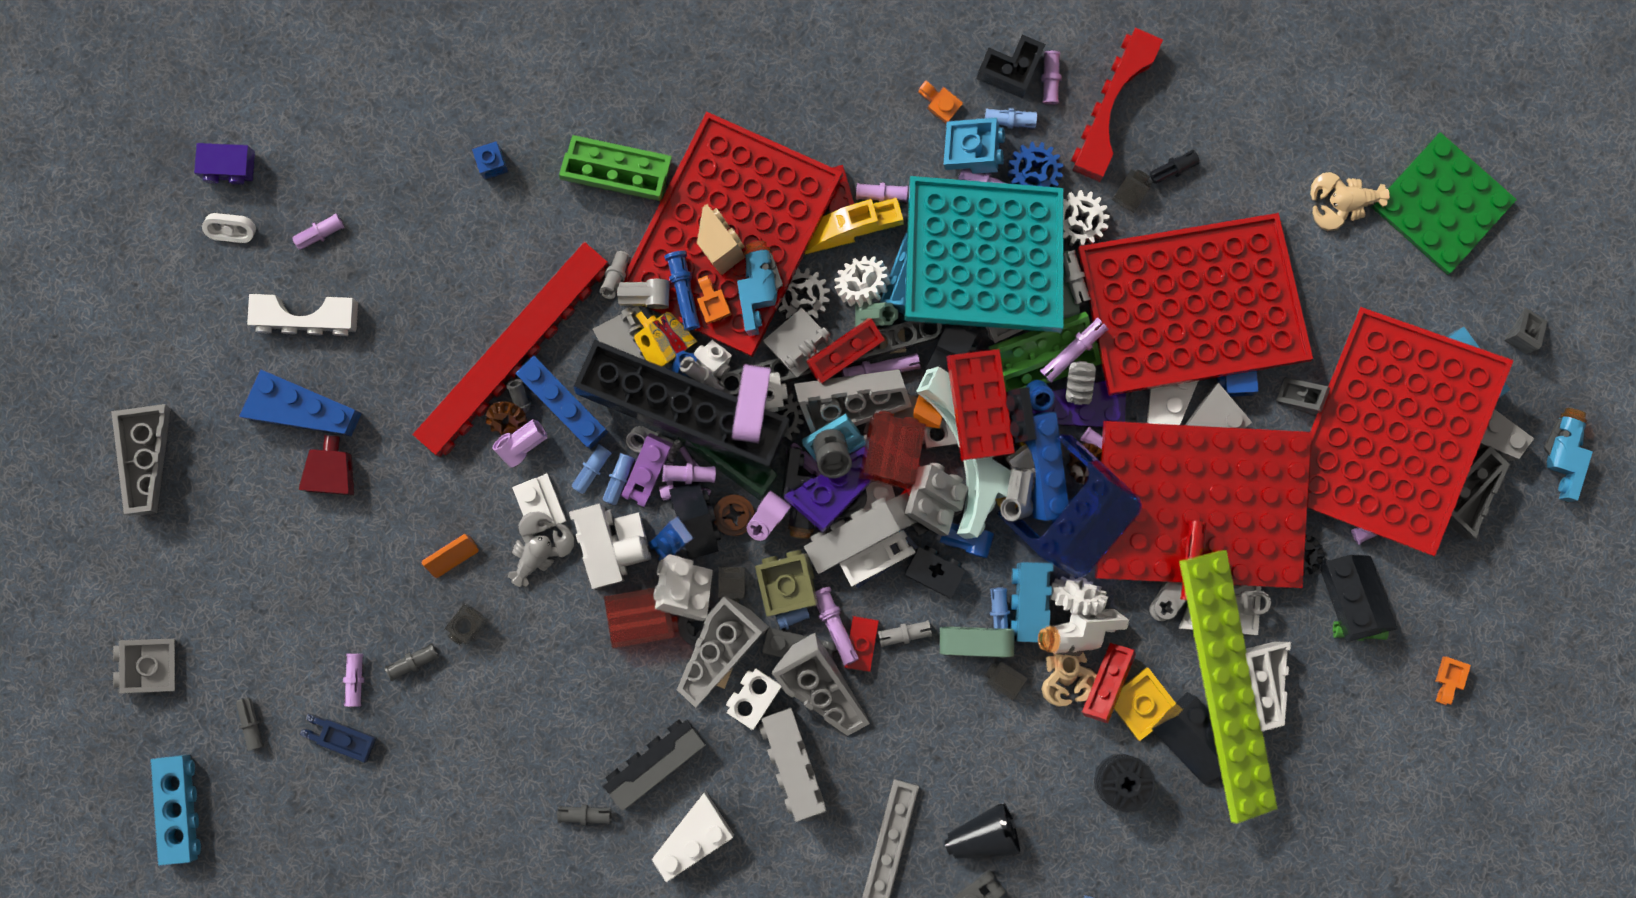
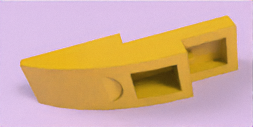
M897 198L874 204L872 199L823 216L805 254L855 242L854 237L903 225L904 221Z

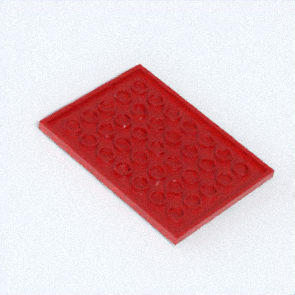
M706 111L625 272L626 277L623 282H647L648 279H665L670 281L669 264L665 261L664 256L675 251H687L686 262L688 271L692 273L690 284L700 328L695 329V331L753 357L843 177V172ZM706 204L712 211L717 208L730 226L727 231L732 228L745 246L742 249L744 255L754 251L768 250L774 257L783 286L777 290V300L774 306L755 309V311H760L762 326H758V335L749 336L745 331L737 280L748 279L746 278V257L723 275H720L697 244L702 209ZM704 276L710 278L714 291L720 289L723 291L732 314L710 324L706 323L697 300L704 296L698 279ZM670 282L669 308L649 309L661 315L670 312L683 325L674 284Z
M1279 213L1083 245L1077 249L1081 269L1086 276L1083 277L1091 298L1088 301L1092 320L1094 322L1096 318H1099L1102 321V324L1096 330L1103 324L1109 329L1097 339L1109 396L1305 363L1313 360Z
M1360 307L1328 386L1330 391L1322 412L1317 414L1310 431L1311 445L1307 508L1435 557L1514 360Z
M1103 421L1095 578L1182 582L1183 577L1179 561L1186 558L1189 520L1207 523L1202 555L1227 550L1233 585L1302 588L1311 432Z

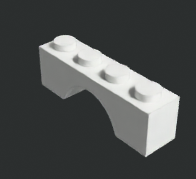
M249 294L247 325L256 328L258 333H272V329H281V333L297 334V330H307V334L323 335V331H333L332 335L348 336V332H356L358 302L353 298L326 297L323 305L316 312L307 316H294L286 310L282 299L276 295Z

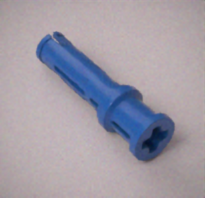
M675 251L664 256L665 261L669 264L671 273L669 280L676 289L684 331L700 328L690 284L692 273L688 271L686 262L687 251Z

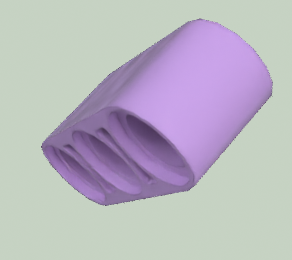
M744 364L732 439L759 443L771 368Z

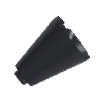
M1005 803L998 804L949 832L948 839L945 840L948 854H953L955 859L1013 856L1019 854L1021 851L1016 827L1013 828L1011 822L1013 818L1008 806Z

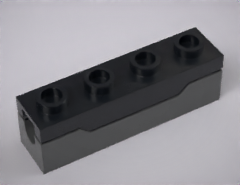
M678 719L667 728L670 732L667 736L661 739L658 735L647 744L649 748L647 752L643 755L637 752L626 761L629 766L620 772L617 768L605 777L608 782L603 787L621 811L706 745V742L695 728L692 727L688 719L683 723Z

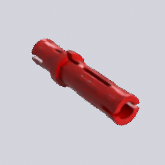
M1189 520L1185 560L1203 554L1206 522ZM1183 582L1180 599L1187 600Z

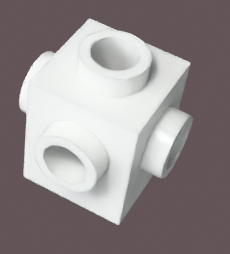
M711 340L705 347L703 345L699 346L694 352L698 359L697 363L702 367L709 368L714 377L721 379L724 374L728 373L730 369L728 364L732 355L715 341Z
M777 372L770 373L768 391L773 393L771 396L766 397L765 409L772 412L779 411L778 407L784 406L783 399H788L786 383L781 384L780 375Z

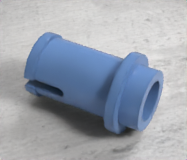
M807 608L775 615L780 629L786 628V630L789 629L790 625L810 618Z

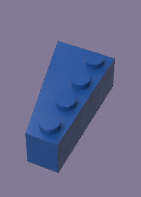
M260 370L239 417L252 421L352 436L362 413Z

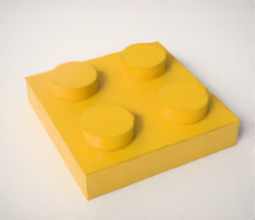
M1146 667L1123 685L1114 710L1135 738L1141 741L1153 731L1151 728L1176 703L1151 670Z

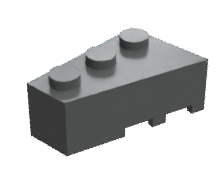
M1491 446L1481 448L1476 453L1448 522L1465 540L1477 537L1478 529L1484 516H1487L1494 494H1497L1510 465Z

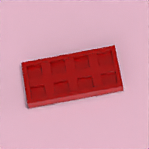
M1000 350L947 356L961 460L1014 454Z

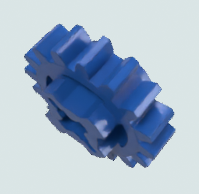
M1031 142L1029 149L1021 145V153L1014 151L1012 157L1015 160H1010L1008 166L1013 168L1007 173L1009 177H1014L1011 184L1030 185L1026 183L1029 181L1037 186L1057 188L1059 184L1056 180H1061L1063 174L1058 172L1063 168L1062 163H1057L1060 155L1056 154L1053 156L1051 154L1053 151L1052 146L1045 150L1043 142H1041L1039 147H1035L1034 142ZM1034 154L1041 155L1044 158L1036 157ZM1023 160L1025 169L1019 173V163ZM1032 165L1034 168L1042 167L1039 173L1036 171L1030 172ZM1051 167L1052 175L1048 181L1046 171Z

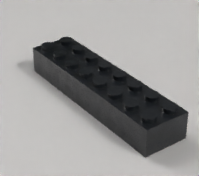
M594 340L573 386L576 395L767 473L770 471L789 426V418L764 409L759 443L732 439L738 403L737 397L598 340Z

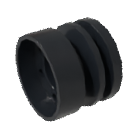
M1123 753L1113 754L1099 764L1094 776L1095 790L1100 799L1115 810L1122 812L1138 811L1145 807L1153 798L1156 787L1154 774L1146 763L1134 756ZM1125 777L1132 780V783L1128 785V790L1121 787Z

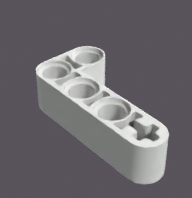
M637 512L614 518L619 541L613 543V548L618 566H629L651 560L640 513Z

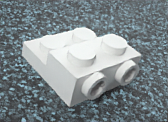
M670 554L659 562L657 567L659 582L654 590L655 609L704 621L708 613L713 570L693 565V560Z

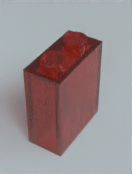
M887 411L874 413L870 418L859 478L904 489H910L914 486L926 424L919 423V420L913 417L897 418L894 417L893 413Z
M655 588L604 597L612 648L676 638L675 632H679L677 616L672 617V613L655 609Z

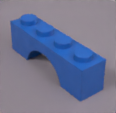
M535 356L515 373L590 450L608 433L606 428Z
M1056 412L1033 413L1037 439L1024 442L1032 454L1035 465V485L1031 494L1033 518L1047 521L1070 516L1057 414Z

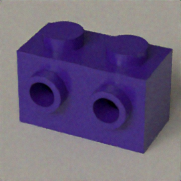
M197 143L194 173L206 183H219V180H228L231 184L242 185L244 181H253L255 151L248 145Z

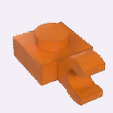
M925 81L919 88L918 93L931 102L927 109L946 124L963 105L961 100L944 87L938 92L929 82Z
M708 276L698 279L704 296L697 300L706 323L710 324L732 315L723 291L721 289L714 291Z
M1442 657L1435 682L1441 683L1442 687L1438 692L1436 702L1444 705L1452 704L1455 689L1464 690L1471 665L1449 657Z

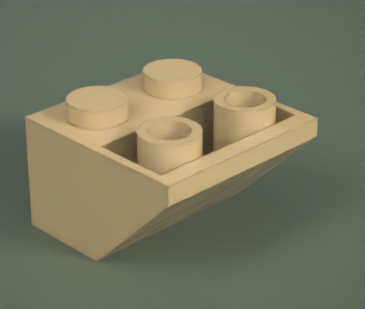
M706 204L702 209L697 244L720 275H723L745 258L742 252L745 246L732 228L727 231L730 226L716 208L712 211Z

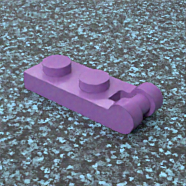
M652 433L647 435L621 497L627 500L631 498L637 501L638 505L645 508L673 443ZM636 484L645 487L643 492L634 489Z

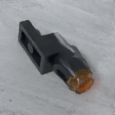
M788 446L781 492L783 500H785V494L792 490L795 491L803 486V483L816 478L815 475L798 473V469H803L804 454H801L799 447ZM791 505L788 525L790 536L810 539L815 525Z

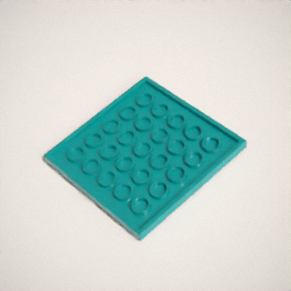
M910 176L905 321L1061 333L1063 330V188Z

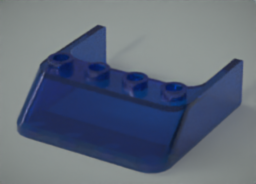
M1060 435L1058 440L1088 468L1089 479L1083 488L1041 537L1022 519L1008 521L1002 516L1001 509L997 512V515L1040 557L1053 563V565L1071 576L1080 578L1089 574L1141 511V501L1132 490L1072 435Z

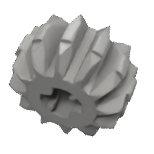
M1085 361L1072 362L1070 364L1066 390L1067 402L1082 405L1089 404L1092 401L1096 370L1094 364Z

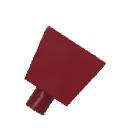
M325 435L323 450H309L299 490L354 495L352 455L347 452H339L340 437Z

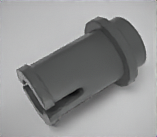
M521 379L510 381L507 384V389L513 404L519 406L525 413L531 409L532 400L526 394L523 381Z

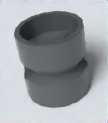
M827 429L817 434L813 440V449L820 473L828 478H838L848 473L852 460L845 435L835 429Z

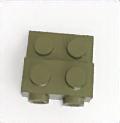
M801 550L786 553L787 558L778 560L777 556L762 559L763 564L755 566L767 617L818 605L813 583L815 577L808 554H802Z

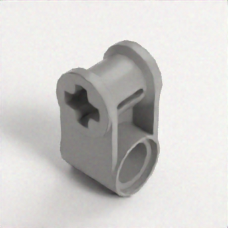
M1164 582L1160 591L1149 607L1150 615L1155 620L1165 621L1173 618L1187 601L1180 599L1183 582ZM1166 604L1165 609L1168 612L1162 614V608L1159 605Z

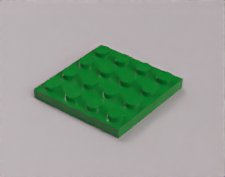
M1439 132L1388 188L1390 199L1387 201V206L1382 207L1379 202H1375L1371 208L1448 275L1517 199L1446 136Z

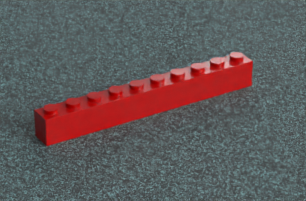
M584 242L412 435L439 457L442 454L448 455L455 447L454 441L458 436L466 435L473 426L471 422L477 415L479 417L484 415L490 407L488 404L494 396L498 398L506 390L507 386L505 384L511 377H517L515 373L523 366L522 364L528 358L531 359L540 352L541 347L539 345L546 338L549 340L558 331L556 326L562 319L566 321L575 312L573 307L578 301L581 300L583 302L589 297L596 281L600 283L606 278L605 271L610 266L608 261Z

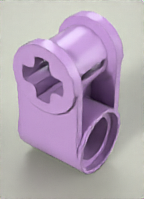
M769 491L747 525L748 534L755 540H765L773 528L780 523L791 505L772 491Z

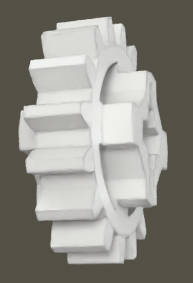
M1079 190L1077 197L1071 192L1068 194V201L1063 198V240L1067 237L1070 238L1071 246L1075 241H1079L1080 246H1083L1085 241H1088L1089 244H1094V236L1101 239L1103 234L1100 230L1106 231L1108 225L1103 223L1110 218L1109 215L1103 214L1107 209V205H1099L1100 197L1093 200V192L1083 196L1082 190ZM1082 203L1091 206V208L1083 206ZM1069 207L1071 216L1065 220V211ZM1078 215L1087 218L1084 224L1081 220H1076ZM1097 218V226L1095 230H1092L1093 226L1091 222L1092 220ZM1073 229V230L1079 231L1080 234H1076V233L1072 232L1071 230Z
M863 256L859 262L854 258L852 265L845 263L846 269L844 271L839 270V277L834 280L837 285L835 289L838 296H840L843 303L847 301L851 307L855 302H857L859 307H862L864 302L871 305L874 298L880 300L879 294L881 292L887 293L886 285L891 284L889 271L883 261L877 262L876 257H872L868 261L866 256Z
M1062 576L1060 580L1055 579L1054 583H1052L1050 599L1056 601V605L1064 606V610H1070V613L1079 615L1082 612L1084 615H1087L1089 612L1096 615L1097 612H1103L1108 597L1106 596V591H1101V586H1094L1093 582H1088L1086 578L1078 577V579H1075L1073 576H1070V579Z

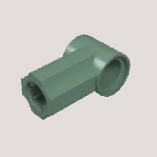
M855 302V327L868 318H872L877 328L878 326L892 325L898 319V310L894 308L893 303L872 302L869 305L867 302H864L862 307H859L857 302Z

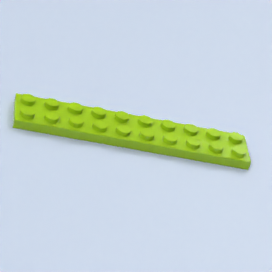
M1222 550L1179 562L1230 819L1232 823H1240L1278 808L1263 733L1260 730V721L1255 705L1249 666L1245 654L1247 652L1227 550Z

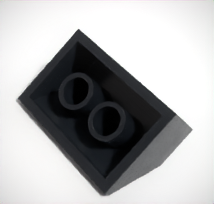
M1347 555L1328 560L1324 563L1321 573L1346 643L1397 629L1371 556Z
M1186 692L1151 729L1203 784H1206L1222 776L1209 709L1197 696Z

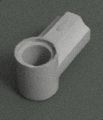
M648 279L647 282H619L617 288L618 304L620 306H646L652 309L669 308L670 281L665 279Z
M1011 468L1007 498L1001 504L1002 516L1008 521L1026 518L1033 512L1031 494L1035 472L1031 469ZM1015 504L1018 505L1019 512L1016 511Z

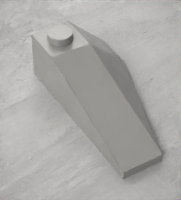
M726 596L707 615L703 630L695 644L694 652L677 688V691L695 708L769 629V626L753 611Z
M815 633L792 645L772 671L773 676L786 694L802 701L805 707L809 710L813 709L822 715L825 721L848 736L870 724L829 652Z

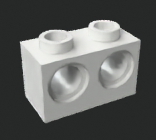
M757 668L754 672L747 671L740 682L744 687L739 695L734 692L726 703L730 707L727 713L752 730L781 688L777 681ZM756 679H762L767 684V690L762 694H757L752 689V684ZM742 701L750 702L753 707L752 713L748 716L741 715L738 711V705Z

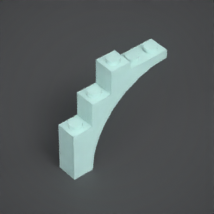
M940 367L926 370L916 393L932 404L945 419L959 446L949 373ZM993 457L963 461L968 491L964 514L957 535L964 539L977 538L985 528L984 522L988 513L995 506V499L1007 497L1011 471L993 460Z

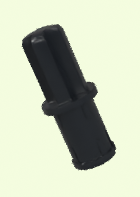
M1190 150L1175 159L1170 158L1167 164L1150 171V178L1154 184H1157L1174 175L1179 177L1185 170L1200 164L1199 156L1194 150Z

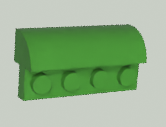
M572 135L568 152H565L559 178L563 181L661 201L666 190V181L672 156Z
M1083 312L1063 319V330L1061 333L1033 330L989 346V350H1000L1005 390L1010 391L1026 387L1034 380H1041L1046 384L1050 383L1046 377L1053 370L1045 377L1040 370L1075 340V335L1078 332L1082 333L1091 325L1087 313ZM1097 341L1092 344L1093 347L1089 351L1086 349L1073 362L1085 361L1094 364V366L1102 364ZM1069 366L1053 381L1068 376Z

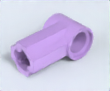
M532 419L513 434L506 433L494 443L493 450L509 467H515L524 460L527 452L547 439V433L538 421Z

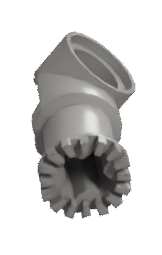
M636 426L627 435L626 443L628 447L640 453L643 444L636 441L634 435L641 436L645 442L647 435L652 433L673 443L668 455V460L671 462L674 461L678 454L676 451H679L678 448L681 447L680 440L674 441L663 436L661 432L651 431L644 426Z
M1246 591L1235 595L1238 611L1242 615H1261L1266 613L1271 607V599L1265 592ZM1254 596H1261L1265 600L1263 610L1258 611L1252 607L1251 600Z

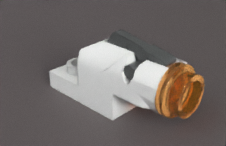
M1103 609L1102 613L1097 612L1096 615L1089 612L1087 615H1084L1082 612L1079 615L1071 613L1069 623L1047 626L1040 630L1038 644L1042 650H1046L1049 653L1080 656L1084 650L1101 648L1105 631L1115 632L1116 630L1127 629L1129 619L1115 609Z

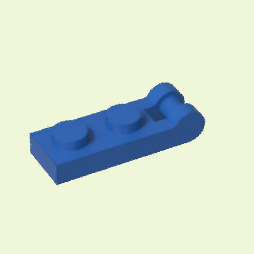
M676 517L648 543V546L651 550L656 551L659 555L658 560L661 561L669 554L676 556L693 538L680 519Z

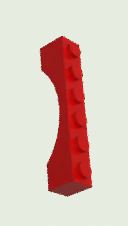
M1136 27L1131 35L1126 34L1120 47L1125 49L1121 58L1116 57L1111 71L1115 72L1112 80L1106 79L1101 93L1105 95L1102 103L1096 102L1091 116L1095 117L1091 126L1086 125L1081 139L1085 140L1081 149L1077 147L1072 156L1071 162L1075 163L1073 171L1098 182L1102 180L1113 156L1109 137V120L1114 100L1129 81L1150 69L1163 39Z

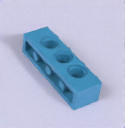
M190 754L151 759L158 865L187 863L197 860L201 852V843L199 839H196L199 816L197 812L194 813V802L197 800L196 787L192 786L195 763L191 760ZM173 776H176L180 781L178 789H174L171 785ZM175 802L179 803L182 808L179 816L173 812ZM176 829H180L183 832L184 838L182 842L177 841L175 838Z

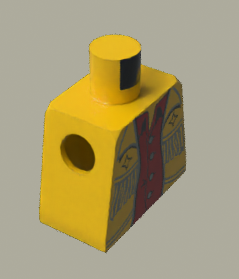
M646 307L635 315L644 328L634 335V339L643 356L649 362L663 367L673 360L677 353L687 350L697 342L688 331H684V326L670 312H666L659 318H656L649 307Z

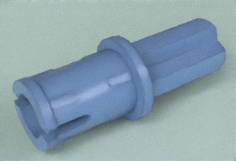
M598 444L587 463L583 462L584 467L572 483V488L584 494L596 475L600 476V469L612 453Z
M620 453L613 473L609 474L611 478L603 496V501L612 505L618 503L624 485L628 482L627 478L635 458Z
M991 588L992 611L990 615H993L994 628L1008 629L1007 615L1011 613L1007 605V588Z

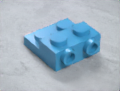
M997 118L948 121L943 164L945 170L971 168L973 174L998 172V165L1004 162L1003 150L999 149L1000 143L1005 142V131L1003 127L1000 128Z

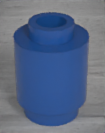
M1034 380L1026 386L1029 387L1033 409L1045 411L1053 405L1055 400L1054 393L1044 381Z

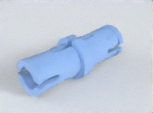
M986 108L985 118H997L999 125L1007 126V129H1013V127L1036 128L1037 112L1014 111V108H1009L1008 110Z

